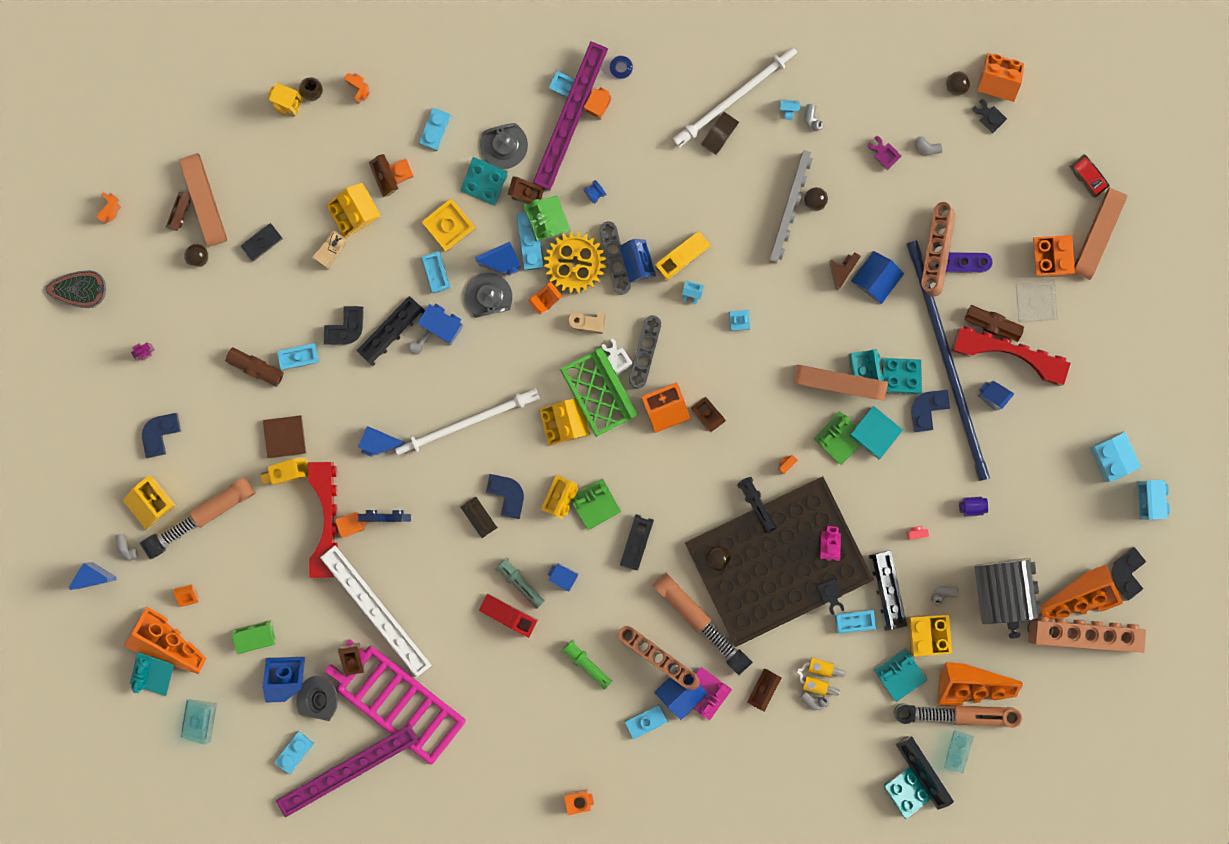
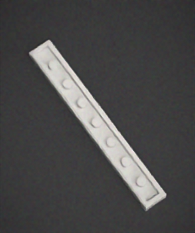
M336 546L320 557L416 678L432 666Z

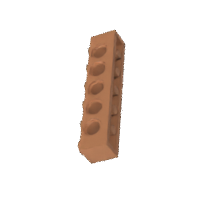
M1038 617L1037 620H1030L1028 643L1144 653L1146 629H1139L1137 624H1127V627H1121V623L1109 622V626H1103V622L1091 621V624H1085V620L1073 619V623H1067V619L1055 618V622L1049 621L1048 617ZM1051 627H1053L1054 632L1050 636L1049 630ZM1069 629L1072 632L1070 637L1067 635ZM1089 630V637L1086 639L1085 633ZM1107 632V638L1104 640L1103 635ZM1123 633L1125 634L1124 641L1121 640V636Z

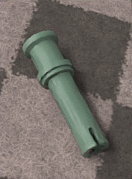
M508 558L504 559L495 570L499 571L506 578L507 583H512L537 609L545 600L520 576V570H516L508 562Z

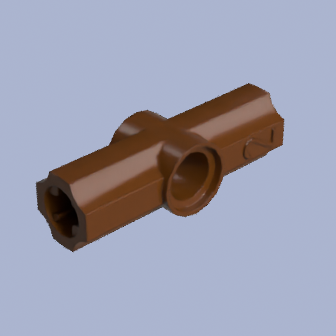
M970 305L964 319L967 322L982 327L988 333L997 336L1001 335L1015 342L1019 341L1024 331V326L1007 320L1005 316L993 311L988 312L974 305Z
M234 347L226 355L225 362L275 387L280 384L284 372Z

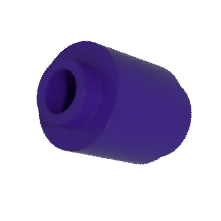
M982 496L963 498L962 502H959L960 513H963L964 517L982 516L984 513H988L987 498H982Z

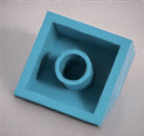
M1125 432L1090 447L1105 482H1112L1141 467Z
M1165 480L1137 481L1140 520L1168 518L1167 514L1170 513V506L1166 502V495H1168L1169 489L1168 484H1165Z

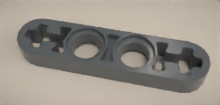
M607 221L601 225L600 235L614 290L618 294L624 295L630 291L631 283L629 282L619 246L621 243L617 227L613 222ZM606 226L614 229V231H611L612 238L616 237L617 240L605 242V239H609L608 234L603 233ZM610 244L618 246L619 250L616 254L608 252L607 248ZM615 262H620L623 265V270L619 273L614 272L612 269V265ZM626 275V277H622L623 283L628 284L624 291L621 288H617L619 278L614 279V276Z
M651 315L644 322L630 374V384L634 388H642L647 382L661 329V320L657 316ZM652 319H655L656 324H658V327L653 329L656 337L651 334H644L645 330L649 332L650 325L647 323L651 322ZM649 337L653 340L654 343L651 348L643 346L642 341L644 338ZM646 356L649 360L648 365L640 366L637 362L638 358ZM635 367L640 370H647L646 374L642 372L641 379H644V381L640 382L639 385H636L635 381L632 380L633 377L638 375V371H634Z

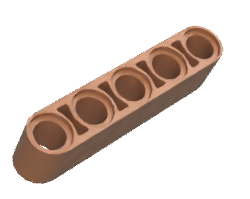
M199 153L181 158L180 164L208 247L226 242V233Z
M1110 187L1106 191L1075 262L1074 274L1088 280L1092 279L1125 204L1126 194Z
M940 202L934 208L921 281L923 289L932 297L940 295L943 290L955 221V213L947 202ZM948 210L946 215L941 216L943 211ZM945 228V231L943 233L938 234V231L940 229ZM942 246V249L939 252H935V249L937 247ZM934 265H939L936 270H931ZM931 283H936L933 288H928Z
M798 364L796 365L793 380L794 384L885 401L888 386L886 381Z
M624 626L619 630V639L629 648L685 689L693 691L698 688L700 684L699 677L632 627ZM628 632H632V638L625 640V635ZM647 643L648 648L645 651H640L641 644ZM658 654H663L662 661L656 663L655 657ZM673 665H678V671L674 674H671V667ZM689 676H693V683L690 685H686V678Z

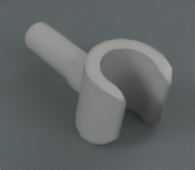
M427 331L419 341V344L412 342L409 348L410 352L419 354L425 341L432 333Z

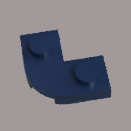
M948 390L926 392L915 399L911 406L913 432L933 430L931 411L950 409Z
M178 413L154 417L145 424L142 431V441L146 458L166 455L163 436L181 432Z
M490 474L486 493L505 496L501 515L520 519L524 501L522 487L512 478Z
M366 510V514H358V522H411V514H404V510H392V514H377V510Z

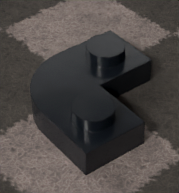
M344 306L343 325H324V344L348 345L358 340L363 331L364 307Z
M1135 547L1130 548L1113 563L1114 566L1112 568V579L1116 588L1127 601L1143 590V587L1132 573L1145 564L1146 560Z

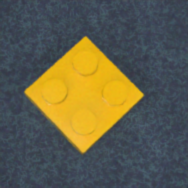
M452 198L422 221L446 252L476 229Z

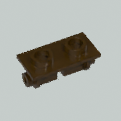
M477 497L470 499L460 507L481 538H484L498 528Z

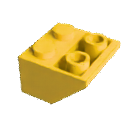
M363 183L344 189L326 205L344 238L367 227L381 216Z
M576 399L565 400L539 409L549 446L590 435L587 420Z
M147 476L122 500L146 530L177 506L153 476Z
M949 614L907 617L912 656L953 653Z

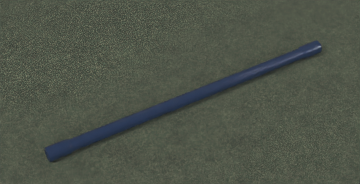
M915 240L906 245L915 267L974 459L979 481L990 478L982 456L934 297L929 296L921 285L924 264L918 241Z

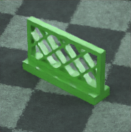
M602 347L560 369L595 437L638 415ZM590 358L595 365L593 371L583 368L585 361ZM570 368L579 370L577 380L570 378L566 370ZM582 371L592 374L589 384L579 381ZM595 376L602 378L604 382L602 388L592 385ZM578 384L588 387L586 397L578 394ZM591 388L601 391L598 401L588 398ZM604 393L611 395L613 399L611 405L601 402ZM587 401L597 404L595 413L587 410ZM600 405L610 408L608 417L598 415ZM612 411H619L623 419L619 421L610 419ZM596 418L606 421L604 429L598 431L595 425Z

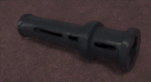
M748 477L740 481L737 486L744 493L745 501L751 504L765 532L768 534L776 530V525L760 499L761 493L757 491L753 484V478Z

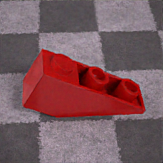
M488 593L478 610L528 638L539 620Z

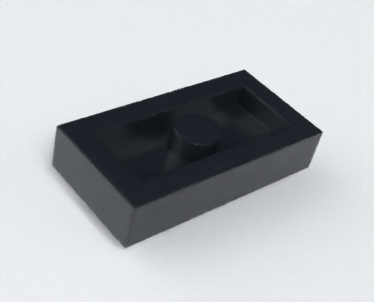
M270 223L242 244L241 248L251 261L254 262L283 240V238Z

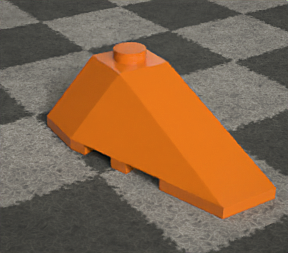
M1103 565L1086 572L1042 604L1041 614L1043 617H1048L1049 620H1054L1055 618L1068 617L1071 613L1080 612L1082 615L1087 614L1088 610L1098 609V612L1105 611L1123 604L1107 566Z
M146 606L123 646L136 653L139 652L172 663L175 667L199 674L206 657L191 642H186L180 636L181 633L177 629L174 630L167 623L168 620L163 615Z

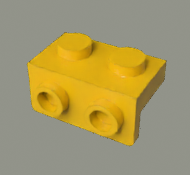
M556 475L541 510L563 519L569 511L571 499L577 493L578 484Z

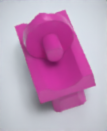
M827 526L826 531H821L820 559L840 561L841 533H839L838 527Z

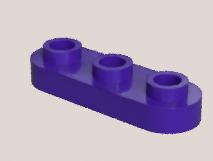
M949 252L946 272L983 273L992 267L993 261L987 253ZM961 259H966L967 265H962ZM985 259L986 265H981L980 260Z

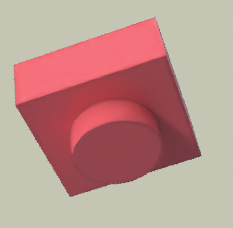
M922 526L911 527V531L906 532L907 540L929 537L928 529H923Z

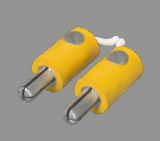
M812 657L809 663H805L801 669L798 668L797 674L800 675V682L803 683L802 690L825 696L826 693L839 696L840 689L829 687V682L806 676L803 681V675L800 671H803L808 666L809 672L826 677H831L832 674L844 677L845 671L834 668L833 663Z

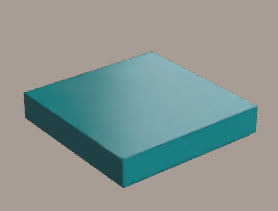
M872 406L849 436L879 460L903 429L875 406Z

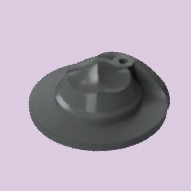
M510 123L484 131L480 147L483 157L489 164L501 169H508L518 165L524 159L528 150V141L519 125Z
M493 273L480 274L468 284L465 291V303L475 318L508 311L512 304V290L508 282L501 276Z
M313 676L302 683V689L297 693L296 704L298 713L302 716L330 721L338 705V695L333 683L322 676Z

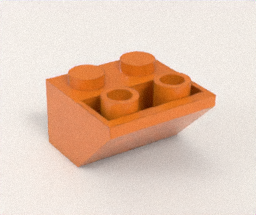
M987 53L977 91L1014 102L1022 84L1024 63L1016 59L1004 58L999 54Z
M1072 235L1033 237L1036 276L1059 277L1071 276L1075 273Z
M677 382L641 396L655 433L691 419Z

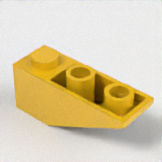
M698 231L655 265V268L668 282L711 245Z

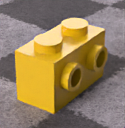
M276 82L275 87L272 86L268 93L269 101L273 104L272 107L276 109L275 111L283 115L289 113L296 116L303 101L298 91Z

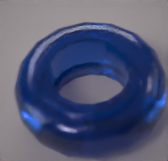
M617 56L610 63V72L618 79L627 78L633 71V64L626 56ZM623 62L626 64L627 69L624 72H618L616 65Z

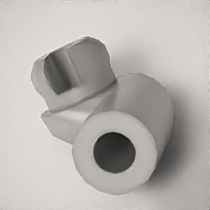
M807 104L804 121L812 131L817 132L823 128V122L815 117L816 105Z
M922 136L915 139V146L923 155L942 153L941 143L930 145Z
M125 534L116 535L119 553L126 560L137 558L138 554L135 548L129 549L127 547Z
M940 586L931 596L933 604L941 605L947 596L958 597V588Z
M807 691L800 696L803 702L812 710L825 709L829 705V699L825 696L813 698Z

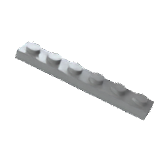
M803 150L769 262L777 263L778 259L782 260L785 251L782 245L784 241H788L790 231L787 230L788 225L794 222L796 213L793 212L795 205H799L802 195L798 194L800 186L804 187L807 176H804L806 168L810 169L813 158H810L811 152Z

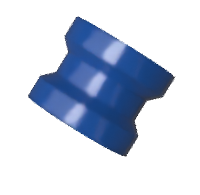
M596 180L592 182L591 186L583 189L594 204L598 202L600 197L607 195Z

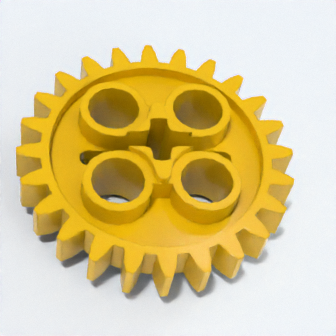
M570 232V237L568 238L565 234H562L563 240L556 237L557 244L550 243L553 249L546 250L550 257H544V260L549 262L544 265V268L550 269L546 275H552L553 277L550 279V282L557 281L555 287L558 288L562 285L563 292L567 288H569L570 294H572L573 289H576L577 293L580 294V288L587 292V286L589 285L594 288L593 281L599 283L600 280L597 276L604 275L600 271V269L606 268L604 264H601L606 258L600 257L604 250H597L600 243L594 245V238L587 240L588 234H585L583 238L580 232L577 233L576 237ZM563 248H570L572 254L568 257L561 254ZM583 250L591 252L589 259L581 258L580 254ZM574 258H577L579 263H591L592 266L577 264L576 267H573L572 263H560L558 260L573 261ZM562 266H566L570 271L568 275L563 276L559 274V269ZM580 269H586L589 272L586 278L578 276Z

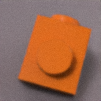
M347 73L344 80L359 90L354 99L360 104L362 100L365 101L370 93L368 91L369 86L363 82L364 78L360 75Z
M103 192L101 195L108 203L96 217L106 224L115 219L117 216L116 212L121 206L117 204L119 200L112 193L108 195Z
M550 282L528 301L533 309L541 315L563 296Z

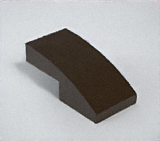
M723 112L701 145L717 155L738 126L739 121Z

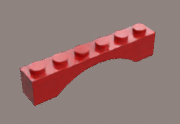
M968 326L957 330L951 349L952 352L968 357L983 352L1008 353L1028 363L1037 372L1041 380L1059 386L1065 384L1071 364L1066 361L1065 357L1055 355L1054 358L1048 356L1046 351L1037 349L1035 352L1029 350V346L1020 343L1018 346L1013 345L1009 339L1000 338L998 340L987 332L979 334L974 332V328Z
M308 462V482L320 498L324 515L321 540L315 552L309 558V578L335 577L320 559L332 547L336 546L338 548V543H335L338 527L334 523V516H337L338 512L337 504H334V496H337V485H334V477H337V466H334V462Z

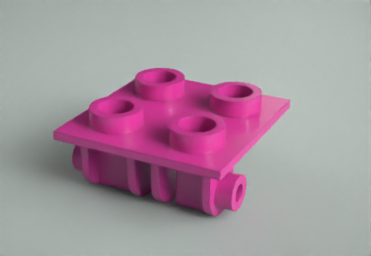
M700 667L696 675L700 679V685L708 692V695L693 709L710 721L732 689L703 667Z

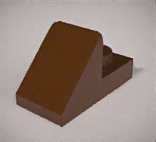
M513 176L507 195L512 196L511 199L529 204L536 199H542L544 188Z
M856 252L852 256L847 255L842 263L845 267L840 266L833 260L829 262L834 285L837 290L841 288L861 256Z
M704 397L691 407V410L707 431L712 432L726 422L707 397Z
M360 643L341 645L338 653L345 676L364 673Z

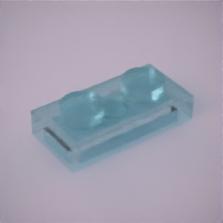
M954 730L944 768L964 773L973 735Z

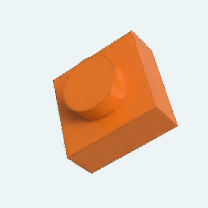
M407 159L389 165L397 184L414 177Z
M793 455L790 457L785 456L778 463L780 465L778 470L785 474L798 460Z
M192 584L174 589V596L180 607L199 602L198 595Z

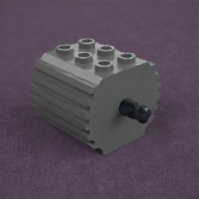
M1031 558L976 564L974 568L982 625L1007 623L1008 629L1012 631L1009 634V638H1019L1021 634L1016 631V629L1020 628L1019 621L1036 619L1039 616L1038 614L1042 612L1041 602L1036 600V594H1039L1038 581L1033 579V574H1036L1035 562H1031Z

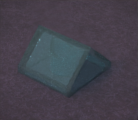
M187 699L181 738L200 744L211 742L217 703Z

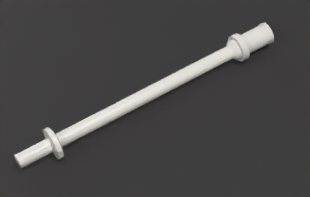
M792 47L781 57L774 55V62L694 125H686L682 132L672 138L678 148L691 138L697 137L698 130L780 67L784 70V63L797 54L795 48Z
M534 388L523 394L518 393L511 401L424 437L415 439L414 436H411V442L395 448L397 455L414 448L416 452H420L419 446L516 406L524 408V405L540 399L537 394L538 392Z

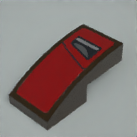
M1085 154L1069 166L1077 179L1083 182L1092 197L1096 198L1110 186L1098 168Z

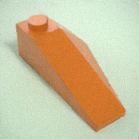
M945 662L939 675L938 705L960 706L963 705V702L974 700V703H980L981 699L986 698L1000 700L1017 697L1023 683L1022 681L964 663Z

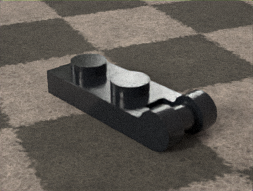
M635 515L620 562L621 566L638 571L654 519L641 518V515ZM638 525L644 526L645 531H638Z

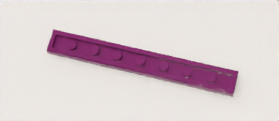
M590 41L533 184L551 191L584 106L607 54V47Z
M408 724L276 800V803L286 818L419 742V739L411 725Z

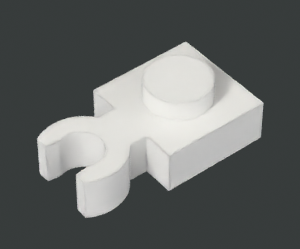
M610 339L613 346L606 348L605 344H602V348L605 353L610 354L607 358L617 375L632 366L633 363L624 349L620 348L617 350L616 341Z

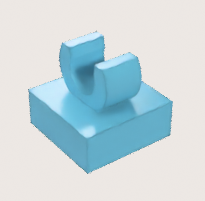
M780 100L779 108L780 110H785V119L793 120V111H799L800 102L798 100Z
M686 280L682 295H684L683 301L686 302L687 297H693V304H696L698 299H701L704 285Z
M749 310L729 311L731 331L750 330Z

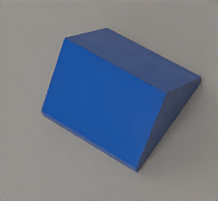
M631 239L619 246L630 283L656 276L646 240Z
M873 251L851 282L882 304L904 273L891 259Z
M94 562L83 563L69 585V590L86 588L117 579L116 576Z
M692 676L687 677L685 680L686 685L692 684L694 678ZM670 677L654 692L680 720L708 695V692L700 684L697 689L691 691L685 689Z

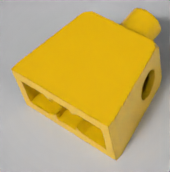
M306 458L290 459L268 466V471L261 473V479L264 484L280 485L308 477V465Z

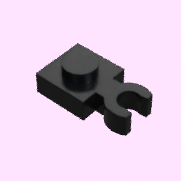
M981 99L979 103L982 104L983 108L978 109L974 106L972 110L974 113L983 116L979 121L994 133L1007 118L995 106L989 109L987 102Z
M835 578L817 585L823 603H830L829 611L832 615H835L833 608L836 605L840 607L841 611H844L843 604L838 602V598L842 597Z

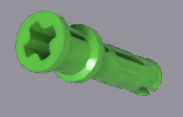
M573 639L561 650L562 654L565 653L571 658L574 665H579L604 690L608 687L607 684L610 685L612 683V680L586 657V652L581 651L574 644Z

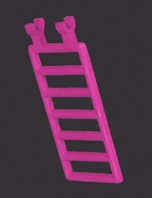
M349 640L345 645L353 644L354 642ZM369 646L366 651L360 648L363 665L371 655L381 663L355 696L345 688L356 674L345 676L332 664L326 668L325 672L340 682L336 691L390 734L398 731L391 723L417 691L426 699L404 727L410 724L413 728L432 703L441 709L420 736L419 742L408 747L430 765L436 761L466 722L460 714L373 646ZM387 667L396 675L369 708L361 699ZM401 679H403L411 687L389 715L383 719L376 711ZM447 715L450 716L456 723L431 755H429L421 747Z

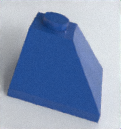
M510 241L475 257L479 266L503 275L507 273L509 276L519 271L518 268L521 267Z
M305 657L266 658L262 687L266 703L285 702L302 689Z

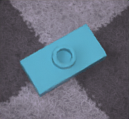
M440 252L422 256L421 259L432 294L450 289Z
M874 610L835 614L837 634L876 629Z
M657 705L625 721V724L632 738L635 739L668 721L660 705Z

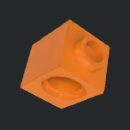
M594 87L584 106V111L601 120L611 101L610 92L601 87L599 89Z
M354 512L335 520L341 538L365 530L364 526L367 523L358 522L359 512Z
M587 789L564 794L568 815L591 811V805H594L592 793L588 794ZM577 797H581L585 800V804L578 807L574 804V800Z

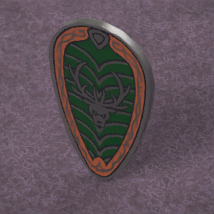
M85 270L60 276L52 280L45 290L51 298L58 302L89 309L96 307L104 299L106 283L98 272Z

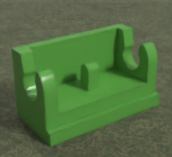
M271 620L234 629L231 634L237 654L275 645V634Z

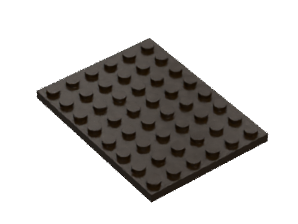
M823 476L764 504L777 527L771 533L767 534L755 511L752 510L685 542L735 647L824 605L817 588L819 584L835 578L841 594L844 595L874 580ZM827 526L838 527L839 533H841L840 561L820 559L821 531H826ZM723 547L729 551L731 560L725 570L716 571L709 567L707 555L711 549Z

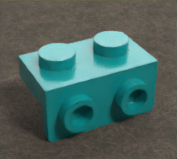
M877 349L849 354L852 375L884 381L883 374L880 372L879 364L881 359Z

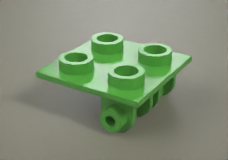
M557 195L542 200L536 199L532 203L523 205L536 241L570 231Z
M840 411L814 438L840 465L860 446L858 442L849 436L856 426Z
M603 478L577 492L575 497L571 499L587 530L594 528L621 512Z

